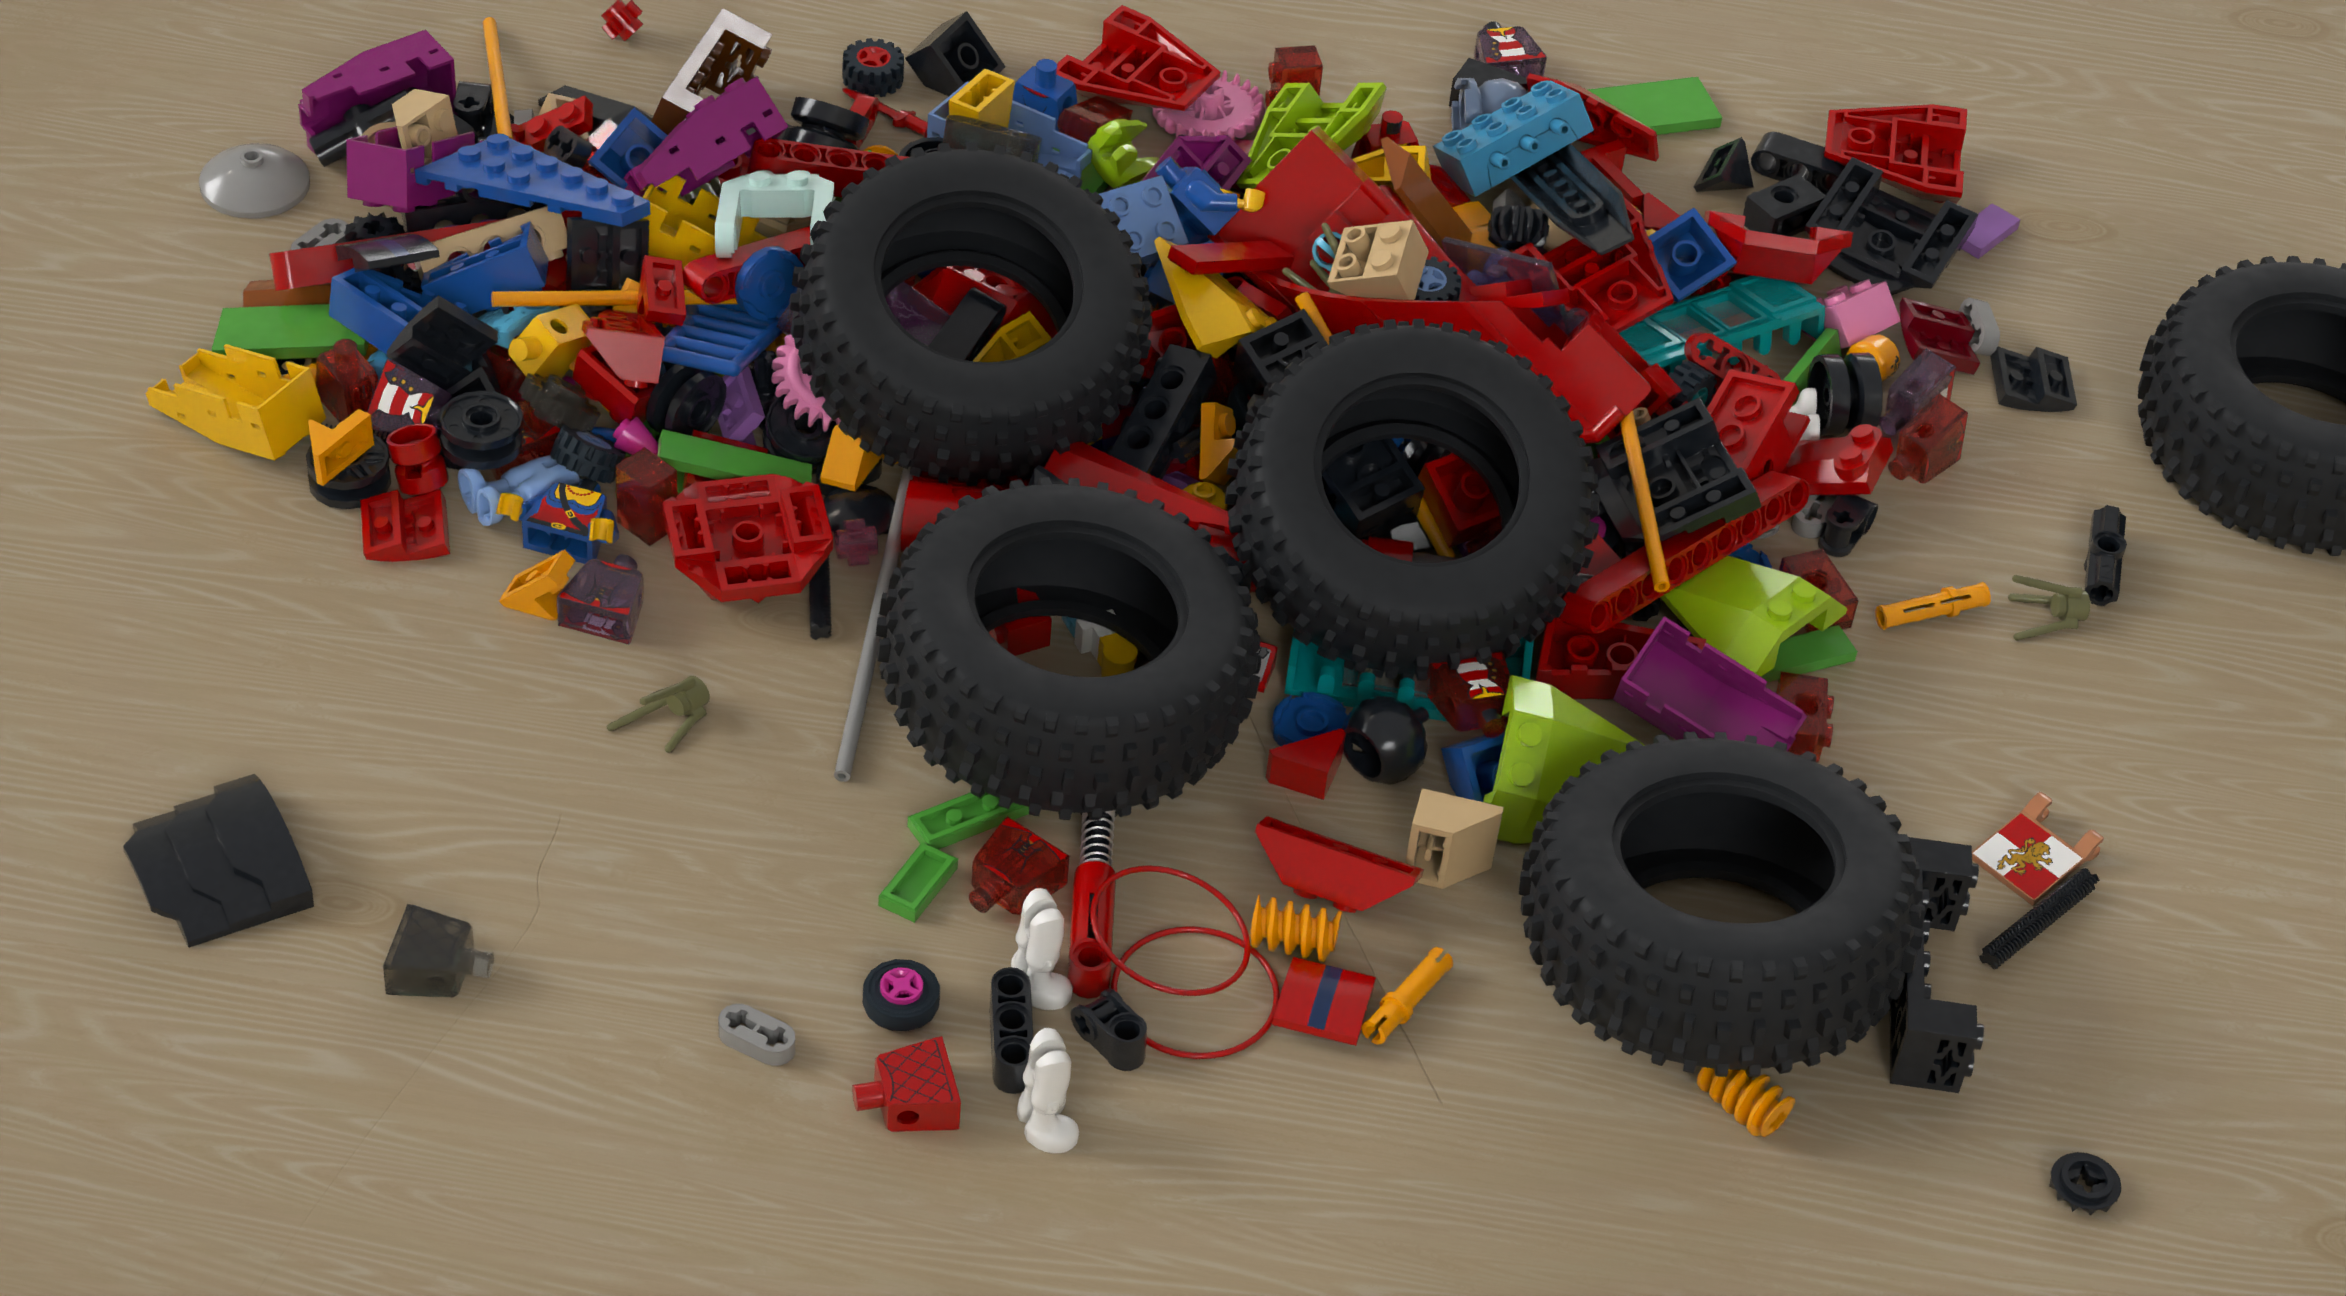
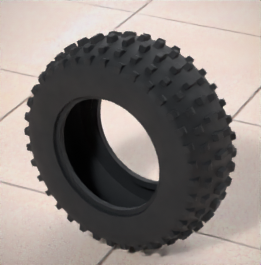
M967 142L966 149L956 150L955 148H950L949 143H941L938 145L937 151L927 153L922 147L911 150V157L900 160L896 155L889 157L885 160L884 168L877 171L871 167L863 172V181L856 185L851 182L843 188L841 192L843 200L841 202L834 200L825 207L823 213L826 221L818 220L810 232L814 244H804L800 251L799 259L804 262L805 267L794 268L792 286L798 287L796 293L790 295L789 310L793 311L791 334L792 338H794L796 349H799L798 355L801 360L803 374L812 373V379L809 382L811 391L815 398L822 396L825 398L822 408L832 420L837 418L841 420L838 427L846 436L849 435L854 440L858 437L861 439L860 448L867 453L871 451L878 456L884 454L883 462L892 467L896 462H899L898 466L906 469L911 467V475L920 477L922 471L928 472V476L938 477V482L948 484L949 477L958 478V481L966 482L967 486H977L978 479H988L989 482H994L995 485H1001L1006 483L1007 477L1017 475L1022 480L1029 479L1035 467L1038 465L1045 467L1054 449L1061 455L1070 450V444L1076 442H1084L1085 444L1089 442L1095 443L1103 435L1101 424L1104 423L1109 426L1120 415L1117 404L1127 406L1130 402L1133 389L1130 387L1129 381L1140 382L1145 367L1140 365L1139 361L1141 358L1147 359L1151 340H1148V334L1152 327V316H1150L1151 303L1148 302L1147 277H1140L1141 257L1139 253L1130 252V248L1134 243L1129 233L1125 229H1118L1117 225L1120 222V218L1114 211L1111 212L1108 208L1103 209L1101 207L1104 200L1097 192L1090 193L1087 189L1082 190L1080 188L1082 185L1081 179L1075 175L1069 179V177L1062 173L1058 174L1059 166L1052 162H1049L1045 167L1038 162H1032L1033 155L1031 153L1023 151L1021 157H1016L1013 154L1005 153V146L995 145L993 152L978 149L976 142ZM947 266L981 268L1003 275L1033 294L1048 312L1057 334L1039 349L1015 359L1000 362L961 360L939 353L915 339L897 321L885 297L901 282L930 269Z
M2272 256L2263 257L2260 264L2255 265L2248 259L2237 263V269L2235 270L2228 266H2223L2216 271L2215 278L2207 274L2198 280L2199 285L2197 287L2191 286L2183 293L2176 305L2172 304L2167 310V320L2162 319L2157 326L2155 335H2150L2139 369L2143 373L2138 385V399H2142V402L2138 405V415L2143 428L2145 444L2152 447L2151 459L2154 464L2165 466L2162 474L2168 483L2177 482L2181 486L2178 491L2180 496L2185 500L2190 498L2197 500L2200 503L2199 511L2203 514L2208 515L2213 512L2223 518L2222 525L2226 528L2231 529L2237 525L2249 531L2248 538L2257 540L2259 536L2273 539L2274 547L2284 549L2286 543L2300 546L2302 553L2312 554L2314 548L2326 549L2330 556H2340L2342 550H2346V425L2320 421L2294 412L2267 397L2253 384L2285 383L2303 386L2326 393L2346 403V264L2342 263L2340 268L2326 266L2325 259L2315 258L2313 264L2302 263L2298 256H2288L2286 262H2276Z
M1395 319L1384 320L1382 328L1379 327L1378 323L1368 326L1363 324L1355 327V334H1351L1349 330L1336 333L1329 337V345L1325 346L1320 341L1306 350L1304 361L1297 356L1289 361L1284 369V379L1276 375L1264 388L1263 399L1258 398L1248 410L1245 418L1248 423H1245L1242 431H1237L1233 447L1238 449V452L1236 453V459H1229L1227 475L1236 477V479L1227 487L1225 504L1235 505L1228 511V525L1230 533H1238L1232 539L1239 561H1246L1241 567L1246 579L1251 578V581L1257 588L1255 590L1256 597L1261 604L1270 601V608L1274 611L1272 614L1274 619L1282 627L1289 623L1295 629L1293 637L1306 646L1311 642L1318 646L1317 654L1325 659L1327 658L1335 662L1337 657L1345 660L1343 667L1353 670L1355 667L1356 671L1364 673L1366 668L1373 669L1372 673L1375 677L1382 678L1385 672V678L1396 679L1397 674H1401V679H1413L1414 674H1416L1417 681L1427 680L1429 676L1430 680L1442 679L1443 672H1446L1448 678H1453L1452 676L1456 675L1458 677L1456 670L1447 669H1458L1460 660L1475 657L1479 664L1485 663L1487 665V662L1490 661L1493 663L1497 662L1496 659L1491 657L1493 653L1500 652L1507 659L1514 655L1517 648L1521 646L1520 639L1524 638L1530 643L1544 631L1546 625L1542 621L1543 619L1551 623L1563 613L1566 606L1563 597L1568 592L1576 594L1583 580L1577 574L1581 571L1582 567H1589L1594 552L1585 548V546L1591 544L1598 534L1599 524L1590 520L1598 515L1600 494L1591 493L1599 487L1598 476L1595 474L1593 466H1587L1593 459V452L1591 446L1585 447L1584 439L1579 438L1584 432L1580 421H1571L1567 413L1571 408L1565 397L1562 395L1556 397L1550 390L1554 383L1547 375L1544 376L1541 373L1537 376L1530 370L1533 363L1525 356L1523 358L1518 355L1512 357L1506 353L1508 345L1499 341L1496 343L1489 340L1487 343L1480 340L1481 332L1472 329L1469 332L1460 329L1459 332L1453 331V323L1443 322L1441 328L1440 324L1434 323L1425 326L1424 319H1413L1411 326L1409 321H1399L1397 325ZM1403 438L1431 443L1457 455L1481 476L1496 501L1502 531L1483 548L1459 559L1439 563H1419L1400 560L1366 545L1343 525L1333 511L1325 494L1322 474L1344 453L1372 441ZM1447 662L1448 664L1442 665V667L1438 670H1436V668L1432 665V663Z
M1050 477L1039 478L1038 485L1025 486L1021 480H1015L1010 482L1009 489L999 491L994 486L986 487L982 491V497L976 500L970 495H966L958 500V509L954 511L948 507L944 508L937 514L935 524L928 522L920 530L916 539L902 553L900 558L901 568L895 567L890 578L888 592L882 594L879 614L885 617H878L876 636L883 637L878 642L877 660L882 662L879 665L881 679H885L888 684L884 689L887 701L891 705L898 706L894 715L899 726H908L910 729L907 735L908 741L913 747L923 746L926 750L923 757L931 766L937 764L944 766L947 769L945 777L955 784L962 779L972 785L971 794L979 798L985 793L1000 798L999 806L1007 809L1010 808L1012 803L1029 807V815L1039 817L1042 809L1058 812L1060 820H1070L1072 813H1087L1090 820H1100L1102 813L1115 810L1119 817L1130 815L1132 807L1142 804L1147 810L1155 808L1159 805V797L1164 795L1171 799L1178 797L1183 793L1182 789L1186 782L1194 786L1205 776L1207 768L1211 769L1216 763L1218 764L1226 753L1225 748L1228 743L1233 745L1237 738L1240 723H1243L1244 719H1247L1251 712L1253 702L1247 698L1256 699L1260 677L1253 674H1259L1261 667V656L1255 654L1260 649V635L1255 630L1258 627V617L1253 608L1248 607L1251 604V595L1248 587L1239 585L1243 576L1238 566H1228L1226 561L1229 554L1223 546L1214 548L1209 543L1211 540L1210 533L1204 528L1196 531L1188 526L1189 517L1182 512L1173 516L1164 511L1165 505L1163 502L1155 499L1149 504L1136 499L1137 491L1127 489L1124 494L1109 491V483L1098 482L1097 488L1080 486L1078 478H1069L1066 485L1052 484ZM1017 588L1036 593L1040 600L1018 603ZM1112 609L1115 614L1108 612L1107 610ZM1063 616L1076 618L1103 626L1124 637L1145 655L1149 663L1138 669L1113 676H1068L1038 668L1017 658L1003 648L989 632L1005 623L1027 617Z
M1685 732L1683 739L1670 741L1663 734L1655 736L1653 744L1645 746L1637 740L1629 742L1626 745V751L1620 754L1610 749L1601 755L1600 764L1597 765L1588 761L1581 766L1578 778L1570 776L1563 783L1559 793H1556L1544 808L1542 814L1543 822L1537 821L1529 851H1525L1522 870L1524 871H1521L1519 895H1523L1520 908L1523 916H1529L1523 924L1525 938H1529L1532 942L1529 946L1532 959L1535 960L1536 965H1543L1540 974L1546 986L1554 985L1556 987L1553 996L1560 1006L1570 1004L1574 1008L1571 1016L1580 1025L1590 1022L1596 1026L1594 1033L1599 1039L1606 1041L1613 1037L1622 1042L1621 1049L1623 1052L1633 1055L1637 1050L1652 1055L1651 1062L1656 1065L1663 1066L1666 1060L1684 1064L1683 1072L1694 1073L1696 1066L1714 1068L1715 1075L1719 1077H1727L1729 1069L1745 1070L1748 1077H1759L1762 1068L1775 1067L1779 1074H1783L1792 1070V1063L1803 1061L1808 1067H1811L1821 1062L1820 1054L1824 1052H1829L1833 1056L1843 1053L1846 1050V1041L1850 1039L1858 1043L1867 1035L1866 1032L1870 1026L1875 1027L1888 1013L1892 1000H1897L1904 988L1905 973H1912L1914 970L1918 952L1916 949H1921L1924 930L1921 929L1925 916V905L1918 904L1923 899L1922 884L1916 882L1920 877V868L1914 855H1911L1912 845L1908 835L1898 834L1902 824L1896 814L1886 815L1884 813L1887 807L1885 801L1879 795L1869 797L1865 793L1866 783L1857 778L1849 781L1842 777V767L1835 763L1828 767L1816 763V754L1806 751L1801 756L1788 752L1787 744L1777 741L1773 747L1757 744L1756 736L1746 735L1745 741L1728 740L1726 732H1715L1714 739L1698 738L1695 732ZM1675 879H1720L1741 883L1765 891L1784 901L1798 914L1764 923L1719 922L1676 910L1660 902L1644 889Z

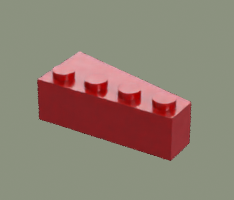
M1560 616L1556 617L1551 623L1547 622L1536 681L1550 684L1572 699H1613L1622 677L1655 629L1619 622L1603 633L1596 634L1565 624L1560 620ZM1689 636L1687 640L1703 650L1706 644V639Z

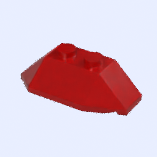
M1266 816L1257 823L1255 833L1282 884L1294 888L1293 892L1298 896L1307 899L1321 897L1333 901V907L1344 912L1355 913L1357 910L1364 911L1414 886L1423 876L1424 869L1399 862Z

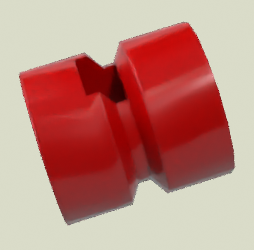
M407 425L388 435L386 442L391 461L397 464L394 472L399 490L402 493L408 495L425 494L443 487L448 482V471L444 457L439 454L441 452V445L437 430L433 425Z

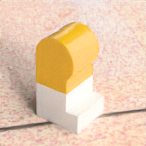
M1112 609L1107 610L1108 612L1115 614ZM1076 619L1074 644L1081 654L1092 652L1101 666V677L1135 670L1134 666L1138 654L1136 646L1103 626Z

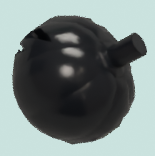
M1372 696L1363 700L1351 710L1343 722L1342 729L1346 733L1343 751L1347 760L1359 774L1369 781L1392 785L1406 780L1424 763L1428 743L1423 723L1429 720V713L1422 706L1413 711L1406 703L1400 702L1394 697ZM1353 744L1362 749V751L1354 750Z

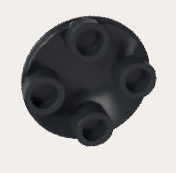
M861 484L855 492L837 488L823 499L831 531L838 535V540L841 543L855 545L861 539H870L881 534H888L895 501L885 491L877 487Z

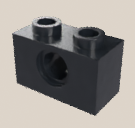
M1800 174L1779 181L1772 186L1747 196L1743 215L1746 216L1744 226L1751 231L1784 236L1796 235L1805 231L1806 224L1825 195Z

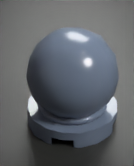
M1457 78L1454 88L1460 89L1459 101H1452L1451 104L1452 131L1468 127L1477 116L1486 113L1491 114L1502 108L1501 104L1513 97H1521L1528 92L1518 82L1504 78L1485 81L1479 87L1474 78Z

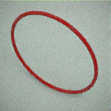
M1136 866L1121 870L1108 877L1098 887L1093 896L1090 919L1094 935L1100 947L1108 958L1124 973L1150 988L1181 996L1213 994L1235 983L1242 976L1248 965L1251 944L1247 927L1241 915L1222 893L1198 877L1169 867ZM1138 872L1167 873L1196 883L1217 897L1236 919L1244 940V956L1240 967L1227 981L1206 989L1187 990L1172 988L1144 978L1121 962L1104 941L1097 923V905L1101 894L1115 880Z
M1195 926L1175 927L1161 930L1142 938L1123 954L1120 961L1125 964L1128 958L1146 943L1177 933L1214 935L1236 943L1244 948V941L1216 929ZM1251 946V954L1261 963L1270 978L1274 998L1268 1020L1247 1041L1229 1049L1206 1053L1172 1049L1148 1037L1146 1044L1166 1054L1189 1059L1224 1057L1251 1046L1271 1027L1280 997L1278 981L1270 964ZM1117 966L1114 969L1111 981V989H1114L1116 992L1121 969Z

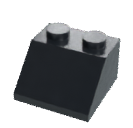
M967 11L942 23L905 57L925 87L950 96L967 81L970 82L984 69L999 74L1006 67Z

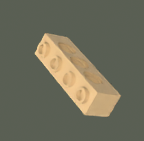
M544 206L433 241L431 243L438 248L440 257L414 262L420 280L422 282L425 272L448 262L451 253L456 251L464 254L467 252L470 257L483 252L484 246L488 241L500 237L503 243L521 234L520 226L529 221L533 225L548 260L551 261L563 257L562 249L567 248V229L562 214L549 212L548 207Z

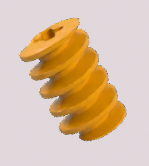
M1259 894L1250 930L1251 945L1253 948H1258L1263 939L1267 938L1268 950L1274 952L1280 942L1283 941L1286 955H1291L1297 945H1300L1302 958L1305 959L1310 956L1314 948H1317L1318 960L1325 962L1330 952L1334 953L1343 911L1338 910L1333 920L1328 921L1327 910L1321 907L1316 917L1313 918L1311 917L1309 904H1304L1299 914H1295L1293 901L1288 900L1282 911L1278 910L1276 897H1271L1266 907H1261Z
M1702 1067L1697 1076L1698 1087L1704 1092H1709L1714 1102L1722 1103L1723 1110L1726 1113L1734 1114L1735 1120L1739 1124L1747 1125L1748 1132L1753 1136L1766 1137L1776 1131L1785 1122L1796 1103L1795 1098L1792 1096H1788L1780 1102L1778 1101L1783 1093V1088L1780 1085H1775L1767 1091L1766 1089L1770 1083V1076L1767 1074H1762L1754 1080V1077H1748L1745 1070L1729 1069L1727 1077H1719L1715 1075L1714 1068Z

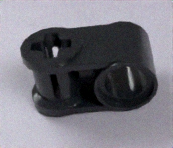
M459 81L456 96L453 100V109L457 112L459 118L473 127L478 138L483 137L486 115L494 111L491 84Z
M1838 495L1834 504L1826 513L1827 527L1820 535L1818 541L1819 548L1824 553L1834 557H1843L1850 554L1861 537L1866 535L1871 528L1878 511V504L1858 495Z
M1108 988L1102 991L1099 999L1086 1006L1079 1004L1071 1009V1020L1077 1033L1085 1041L1089 1042L1111 1066L1122 1071H1131L1139 1068L1144 1063L1147 1024L1142 1017L1137 1015L1123 1001L1122 997L1114 989Z

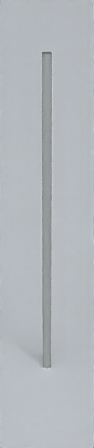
M911 467L908 469L903 468L842 736L834 772L835 779L841 782L848 781L852 772L877 659L878 642L881 637L876 636L878 617H885L879 614L883 593L888 592L890 578L895 567H897L901 550V529L906 492L909 481L913 479V475L910 474Z

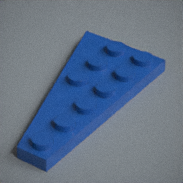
M505 134L490 135L487 137V140L472 146L461 147L456 153L415 169V179L418 184L429 185L432 180L444 182L446 190L455 192L462 188L477 189L479 197L526 207H531L533 202L547 204L549 212L559 214L565 210L581 211L582 219L620 227L651 215L649 200L635 195L630 190H624L605 179L586 173L581 168L568 165L554 156H548L537 151L532 146L519 143Z

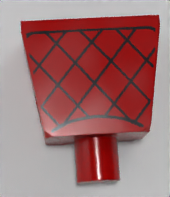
M942 1036L878 1055L875 1058L874 1082L852 1085L856 1111L881 1108L886 1129L891 1132L957 1130L960 1127L961 1100Z

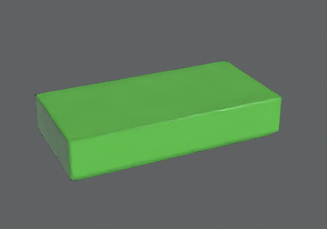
M922 842L881 892L878 898V906L915 923L958 869V858Z

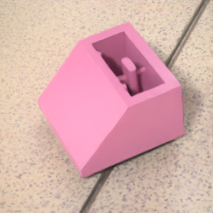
M1870 279L1851 285L1849 289L1847 285L1834 288L1827 292L1828 297L1823 300L1821 297L1817 298V301L1825 306L1824 330L1826 328L1838 329L1841 349L1850 347L1864 338L1900 322L1899 314L1886 281L1871 284ZM1801 329V331L1804 332L1808 337H1810L1813 341H1816L1814 337H1812L1811 335H1809Z

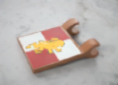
M2042 792L2037 793L2021 812L1972 851V861L2032 906L2083 863L2097 857L2100 852L2098 845L2104 839L2099 833L2090 829L2073 848L2043 826L2040 822L2048 817L2049 810L2047 807L2052 804L2053 800Z

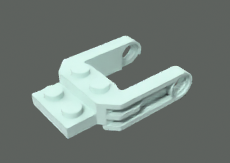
M758 170L723 182L715 222L716 258H732L733 253L738 249L743 217H811V232L818 220L826 221L823 211L830 202L835 200L834 182L820 177L819 174H810V172L805 170H795L788 174H773V172L768 170ZM810 236V245H813L814 243Z

